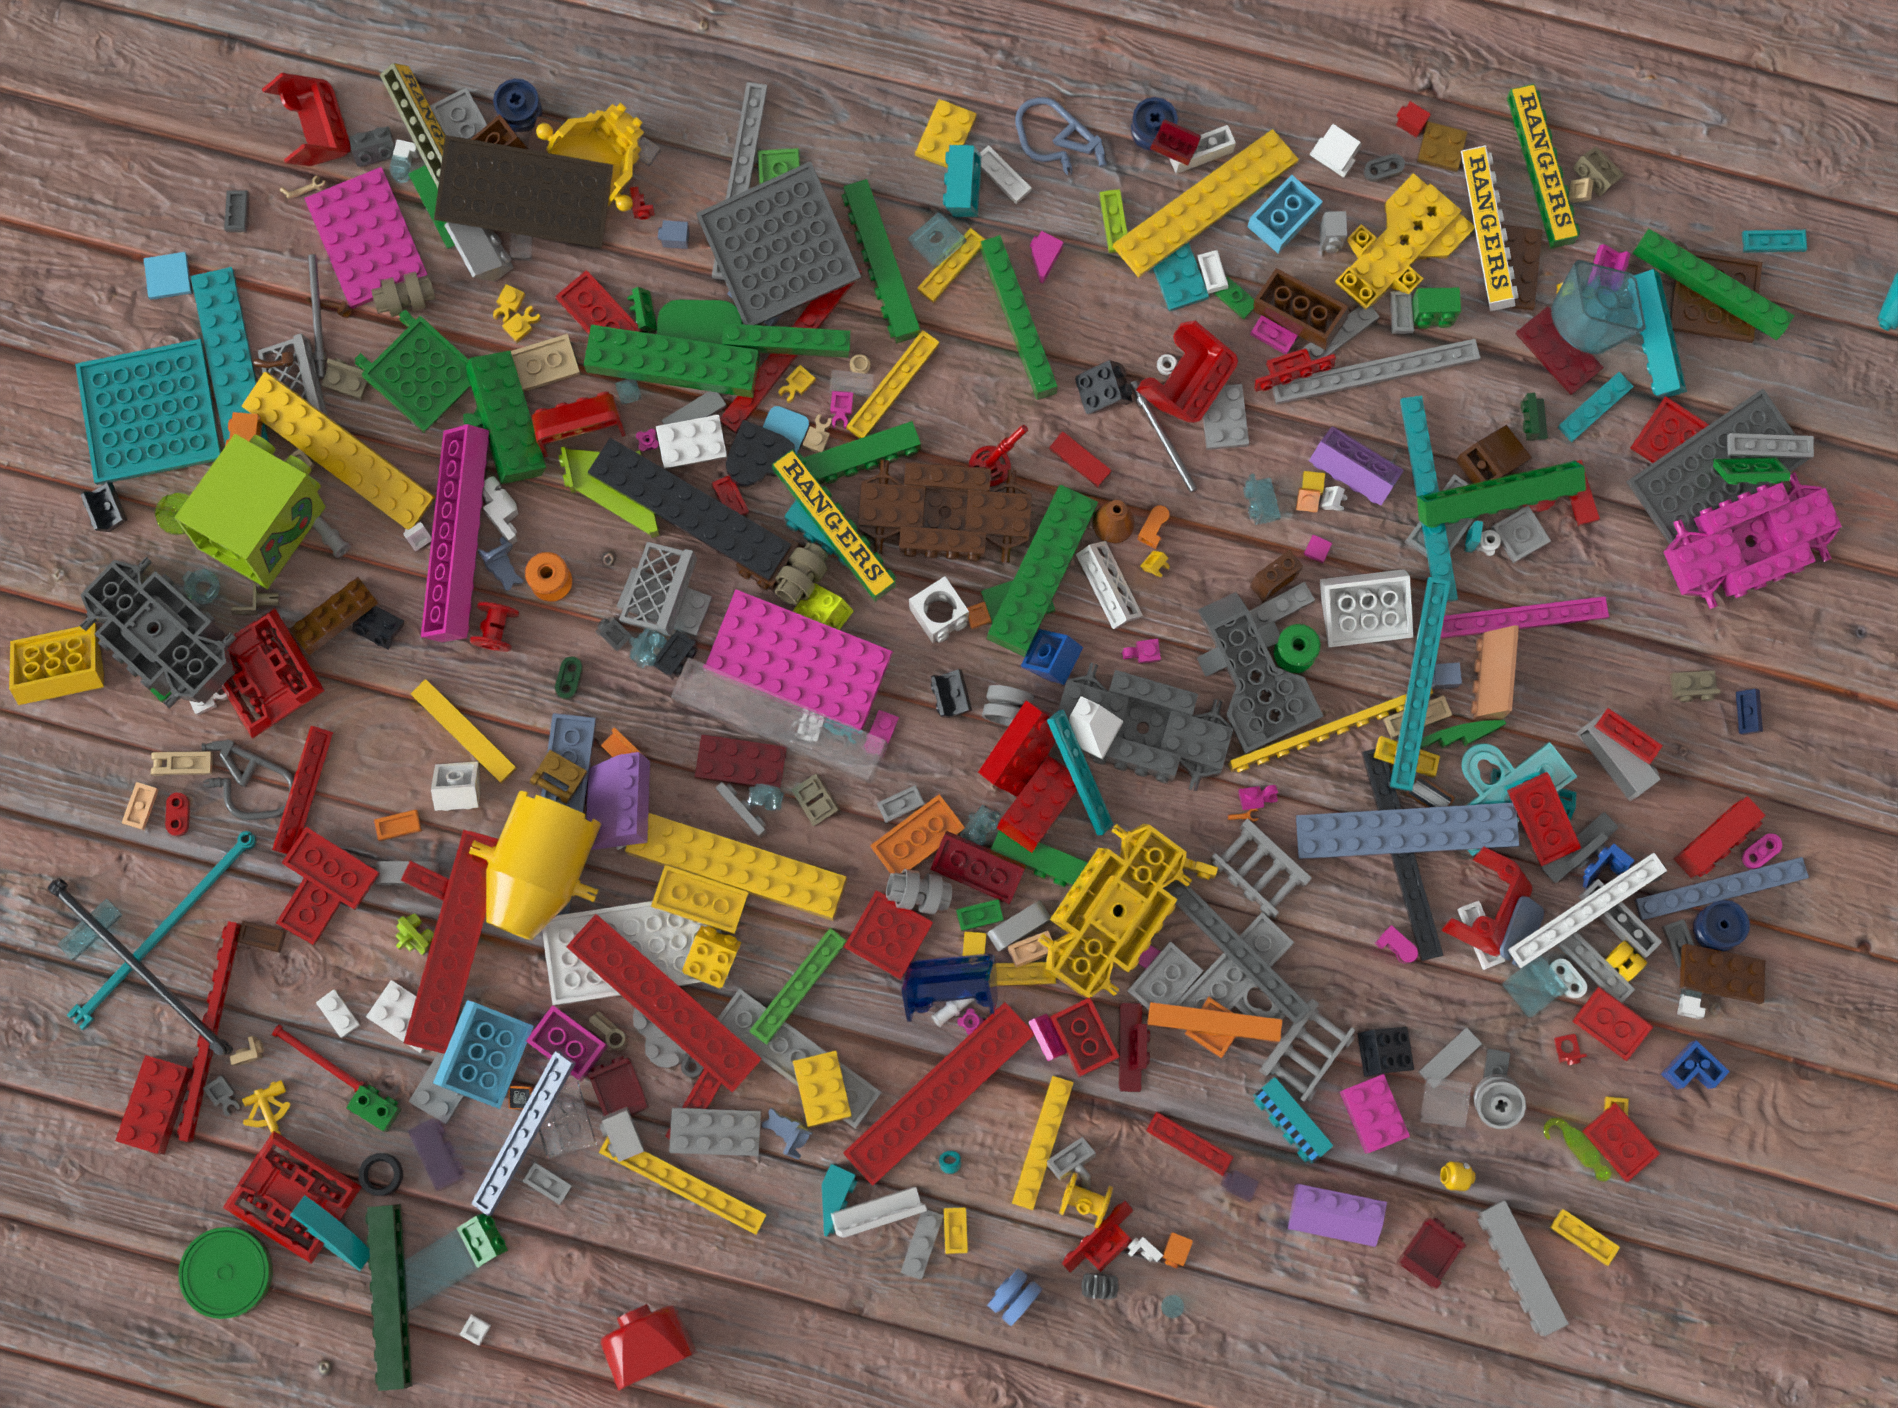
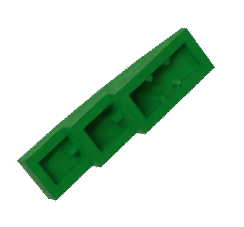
M425 165L408 173L446 248L449 249L455 246L445 227V224L448 222L434 220L438 188L428 168Z
M1505 720L1478 721L1443 729L1423 737L1420 749L1422 750L1436 742L1443 749L1458 740H1461L1464 747L1501 729L1506 725Z

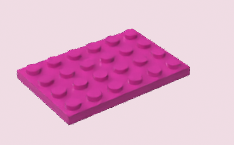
M382 167L304 198L350 308L354 309L374 301L371 289L382 287L381 280L393 277L394 282L397 283L405 281L403 274L416 271L417 277L428 275Z

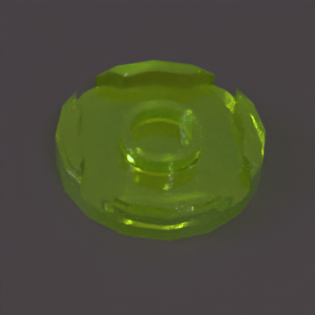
M179 492L166 495L157 503L155 509L156 521L159 527L166 533L172 535L185 534V531L174 517L189 498L188 495Z

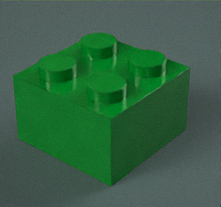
M1460 287L1417 288L1412 298L1414 326L1425 329L1430 326L1449 328L1451 325H1454L1461 313Z

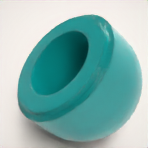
M955 1151L942 1153L939 1157L941 1170L947 1174L956 1173L961 1167V1156ZM950 1156L955 1158L956 1160L952 1164H947L944 1162L945 1159Z

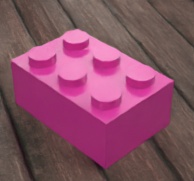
M553 1005L526 1040L527 1043L549 1059H551L555 1051H560L576 1062L570 1074L581 1082L608 1048L607 1044Z
M1384 1074L1339 1092L1365 1154L1410 1137Z

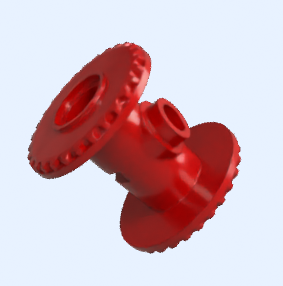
M479 602L477 608L486 612L487 616L480 623V630L483 633L482 637H470V643L493 651H511L512 646L502 642L507 617H519V611L498 603Z

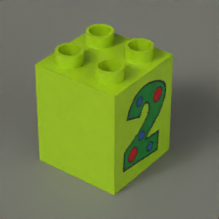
M234 434L174 518L197 549L268 589L326 506L317 493L321 485L309 476L311 468L306 463L293 455H289L285 462L273 455L276 451L275 447L258 435H254L250 441H247Z

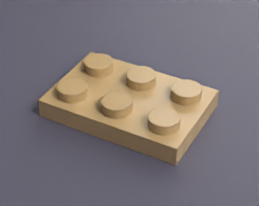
M568 334L511 351L523 392L581 375Z

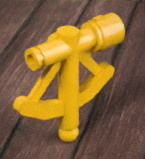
M282 1080L270 1083L269 1088L264 1090L260 1088L254 1091V1094L242 1099L245 1107L254 1104L249 1118L243 1121L245 1126L257 1128L268 1126L270 1132L276 1131L281 1135L276 1121L281 1119L290 1107L289 1102L283 1104L274 1099V1096L286 1092ZM268 1101L281 1107L277 1114L273 1115ZM260 1105L265 1120H253Z

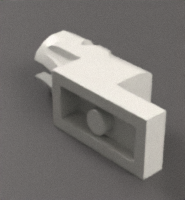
M492 476L485 480L482 495L487 503L483 509L502 536L513 545L517 542L515 534L518 532L508 522L518 515L517 504L505 489H501V485L495 476Z

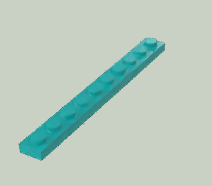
M1422 396L1401 398L1400 404L1416 496L1439 492ZM1421 522L1430 576L1451 581L1447 602L1457 601L1458 596L1445 523H1441L1438 527L1430 528Z
M1429 577L1427 580L1391 776V788L1410 792L1413 790L1451 582L1448 580Z

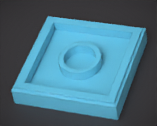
M186 252L144 258L147 291L150 300L192 293Z

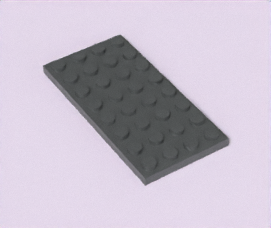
M1761 389L1626 481L1669 544L1678 534L1673 522L1682 519L1686 531L1700 533L1694 518L1701 516L1700 511L1709 507L1716 510L1720 508L1719 503L1731 499L1733 503L1739 500L1738 495L1748 491L1752 495L1757 493L1756 488L1768 483L1769 486L1774 484L1769 481L1761 482L1760 484H1751L1749 482H1740L1737 485L1729 484L1713 467L1714 459L1772 458L1728 456L1727 435L1730 433L1795 435L1764 389ZM1777 458L1789 472H1792L1809 460L1805 458Z

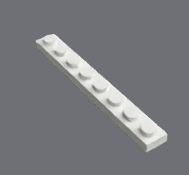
M1652 853L1508 949L1509 953L1520 968L1524 967L1667 870L1656 854Z

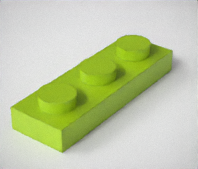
M1120 189L1099 192L1109 253L1116 252L1113 248V243L1127 234Z

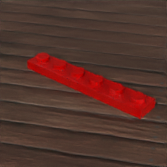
M310 726L272 848L273 851L287 855L303 832L333 735L331 731Z

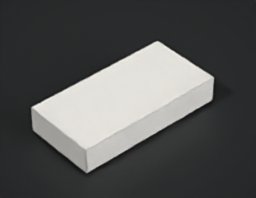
M1218 250L1197 255L1208 294L1228 289Z

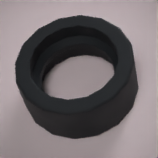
M376 1153L368 1156L362 1162L359 1168L358 1179L361 1187L367 1193L374 1196H387L394 1193L400 1187L403 1180V1169L401 1163L395 1157L385 1153ZM379 1161L389 1163L394 1171L392 1182L384 1188L373 1186L368 1179L370 1167Z

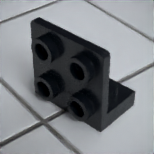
M1407 1027L1374 1029L1357 1033L1364 1077L1414 1070Z

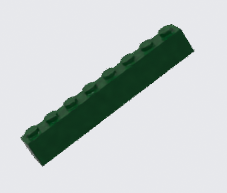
M401 1204L367 1207L365 1221L369 1230V1235L367 1236V1246L370 1248L368 1267L371 1271L369 1288L373 1296L371 1314L374 1317L372 1335L376 1346L374 1360L377 1362L375 1382L378 1385V1391L406 1389L412 1387Z

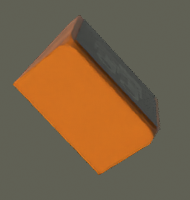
M509 1086V1109L523 1110L533 1092V1088Z

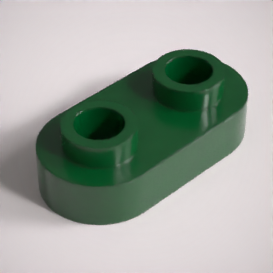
M567 657L560 665L555 691L564 700L572 699L579 687L583 666L576 657ZM570 666H576L574 672H569L568 669ZM565 686H570L569 692H563Z

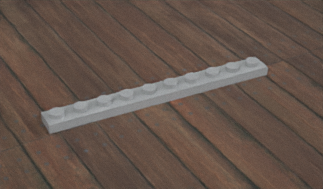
M751 82L746 84L726 199L750 189L768 89L765 84ZM715 259L712 278L724 280Z
M1471 339L1332 369L1326 372L1314 373L1308 378H1298L1286 385H1276L1272 388L1277 405L1476 362L1480 360V354L1476 340Z

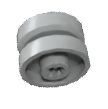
M991 685L988 687L986 696L991 703L984 705L982 717L988 721L1009 726L1026 700L1033 704L1034 696L1017 688Z
M1502 1074L1489 1075L1482 1079L1475 1088L1473 1095L1475 1108L1481 1120L1489 1127L1508 1129L1518 1124L1523 1118L1526 1110L1525 1097L1517 1082L1511 1077Z

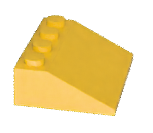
M95 623L87 631L79 626L10 641L9 690L18 705L104 687V669L100 644H98L99 638L95 635L97 632Z

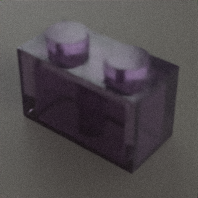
M1232 1170L1224 1174L1220 1183L1223 1186L1221 1192L1244 1203H1248L1251 1201L1259 1181L1241 1172Z

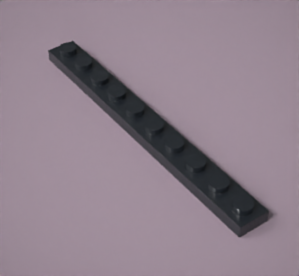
M1376 748L1363 751L1361 754L1377 810L1401 809L1396 789L1390 787L1392 775L1388 762L1374 758ZM1414 853L1390 854L1421 962L1444 956Z

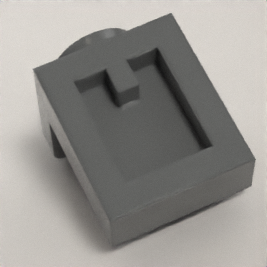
M612 617L602 619L597 625L598 629L595 631L615 651H618L632 637Z

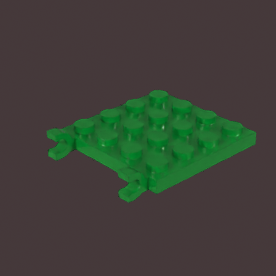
M404 310L399 315V320L408 328L373 363L360 353L355 358V364L364 370L361 376L425 433L471 387L466 370L469 360L424 318L419 316L417 319H414L409 312Z

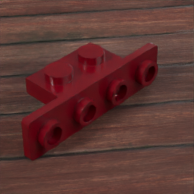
M1138 1003L1120 1004V1092H1141V1070L1147 1069V1065L1150 1063V1053L1147 1052L1150 1030L1147 1029V1024H1142V1004Z

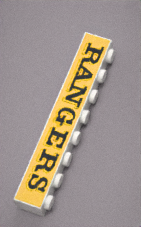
M1486 145L1462 150L1463 166L1490 311L1514 307L1515 299L1518 298L1517 287L1512 286L1511 279H1515L1513 266L1508 267L1507 260H1511L1510 249L1504 246V241L1508 239L1506 228L1501 229L1500 222L1504 221L1502 209L1498 210L1497 203L1500 202L1499 191H1494L1493 184L1497 183L1495 171H1490V165H1493L1492 153H1487Z

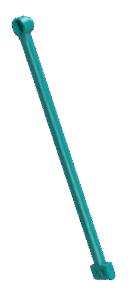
M243 831L239 834L238 842L133 953L139 961L156 946L246 849H251L256 845V836L250 831ZM244 836H249L247 843H243ZM124 962L83 1007L76 1004L67 1016L71 1019L78 1013L73 1022L77 1025L84 1019L85 1021L80 1025V1028L85 1030L95 1020L91 1016L94 1010L133 969Z

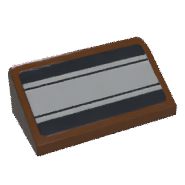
M1420 774L1414 779L1413 790L1405 793V795L1425 808L1448 807L1455 799L1453 795Z

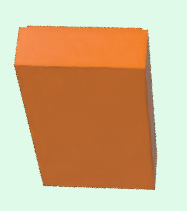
M417 809L374 819L378 841L422 831Z

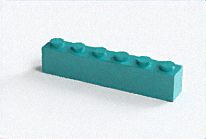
M1652 269L1631 276L1629 290L1635 299L1633 308L1640 321L1638 323V330L1644 339L1642 348L1649 361L1647 363V370L1653 379L1651 383L1654 395L1662 399L1665 396L1669 398L1687 392L1661 274Z

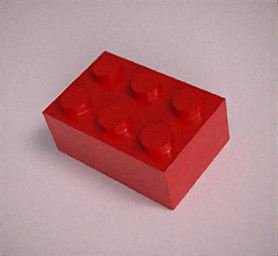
M1087 998L1050 1016L1049 1019L1078 1078L1119 1058L1091 998Z

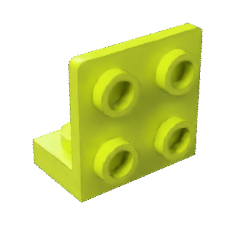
M814 583L815 589L807 600H800L792 612L840 630L854 610L843 598Z

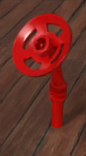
M1021 425L1009 438H1004L997 447L984 446L972 454L969 460V467L979 466L991 469L990 487L998 486L1007 479L1008 470L1011 469V462L1007 453L1028 432L1027 426ZM985 451H989V453H985L979 459H977V456ZM1001 456L1004 458L1005 464H1000L999 458ZM1001 471L1003 472L1002 476L998 479L991 480L992 477L997 476Z

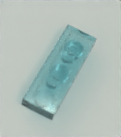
M107 898L91 912L107 930L123 916ZM81 921L57 945L71 960L75 961L99 936L85 922Z

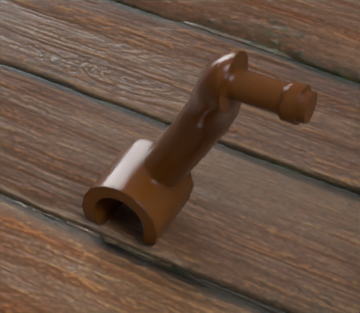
M306 297V301L311 304V308H312L311 298H310V297ZM320 300V307L337 308V313L341 317L348 318L352 311V308L346 307L347 303L344 301L336 303Z
M291 352L282 353V360L264 361L257 358L253 360L256 368L290 367L293 364L294 357Z

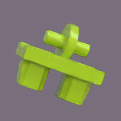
M415 913L407 918L402 916L398 919L399 923L396 926L400 931L396 934V937L399 939L396 947L399 950L406 947L410 952L416 948L423 956L428 951L434 933L428 928L421 934L418 933L416 928L422 924V921Z

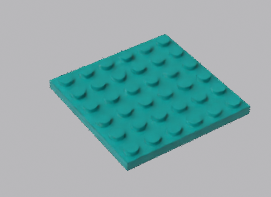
M201 339L75 364L93 478L96 485L214 462L220 455L221 447Z

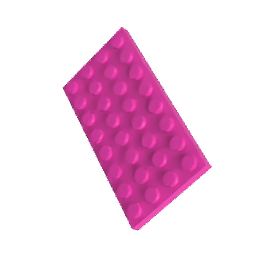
M735 589L704 669L862 732L893 651Z

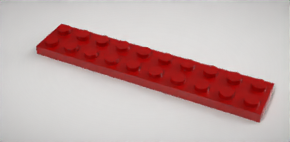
M464 829L403 1044L445 1054L452 1038L486 915V869L489 863H487L488 860L469 854L471 847L480 850L472 846L474 840L492 848L493 846L496 847L499 840L498 838Z
M597 914L589 920L566 946L567 949L730 1092L733 1093L762 1060Z
M1004 1002L849 1146L843 1154L867 1181L874 1186L1034 1036L1033 1031Z

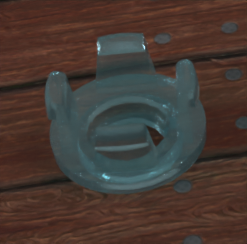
M205 568L194 572L188 571L182 578L185 582L184 591L188 594L187 598L190 601L194 599L198 604H207L213 601L219 593L220 583L218 578ZM200 581H207L211 586L204 596L198 595L195 590L196 585Z
M756 784L755 787H749L750 798L748 805L752 807L756 805L763 806L765 802L766 810L775 811L776 809H781L782 806L780 805L785 793L780 792V788L765 784Z

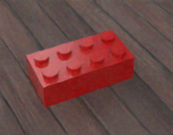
M1026 700L978 773L994 786L1018 797L1056 742L1047 722V719L1052 714Z
M1048 755L1003 815L997 829L1033 853L1078 792L1068 768Z
M1746 796L1734 803L1673 859L1690 878L1697 875L1701 877L1715 867L1714 862L1717 863L1720 859L1723 860L1731 853L1730 849L1740 845L1747 838L1745 834L1748 835L1751 831L1754 832L1763 824L1760 820L1766 815Z
M145 1055L115 1141L155 1154L164 1155L194 1069Z

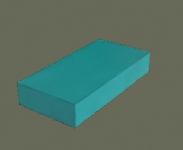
M1475 521L1467 531L1465 552L1472 553L1479 545L1483 528L1482 521Z

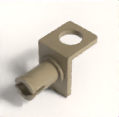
M253 583V607H231L232 615H257V608L259 606H279V592L259 593L257 591V583Z

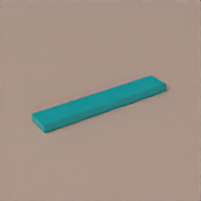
M1064 709L1058 710L1047 719V722L1097 836L1104 835L1114 825L1066 713Z

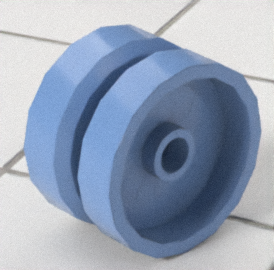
M1020 1268L1010 1278L1007 1277L995 1291L994 1297L987 1304L995 1313L1000 1312L1007 1304L1009 1307L1003 1313L1002 1319L1010 1326L1019 1319L1042 1291V1288L1034 1281L1030 1282L1023 1290L1021 1289V1286L1027 1280V1275Z

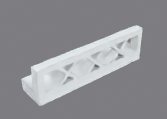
M1106 541L1090 544L1076 554L1113 629H1117L1128 621L1139 619L1143 616ZM1099 548H1101L1105 557L1100 555ZM1108 568L1112 570L1114 576L1109 573ZM1117 586L1121 588L1123 595L1119 593ZM1126 606L1131 608L1133 614L1130 615Z
M911 1187L832 1212L831 1216L836 1235L844 1238L925 1212L927 1209L925 1204L920 1203L917 1188Z

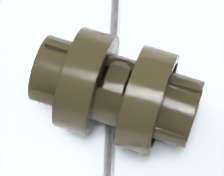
M415 271L403 274L405 281L395 283L393 277L381 280L382 287L371 289L378 314L389 311L391 317L398 316L403 312V307L411 305L414 311L425 309L426 301L436 299L429 275L417 277Z
M807 543L804 549L796 548L788 559L790 566H784L776 576V582L778 583V587L775 589L776 595L790 605H796L799 600H807L815 589L812 581L819 582L828 570L825 564L828 558L827 553L813 543Z

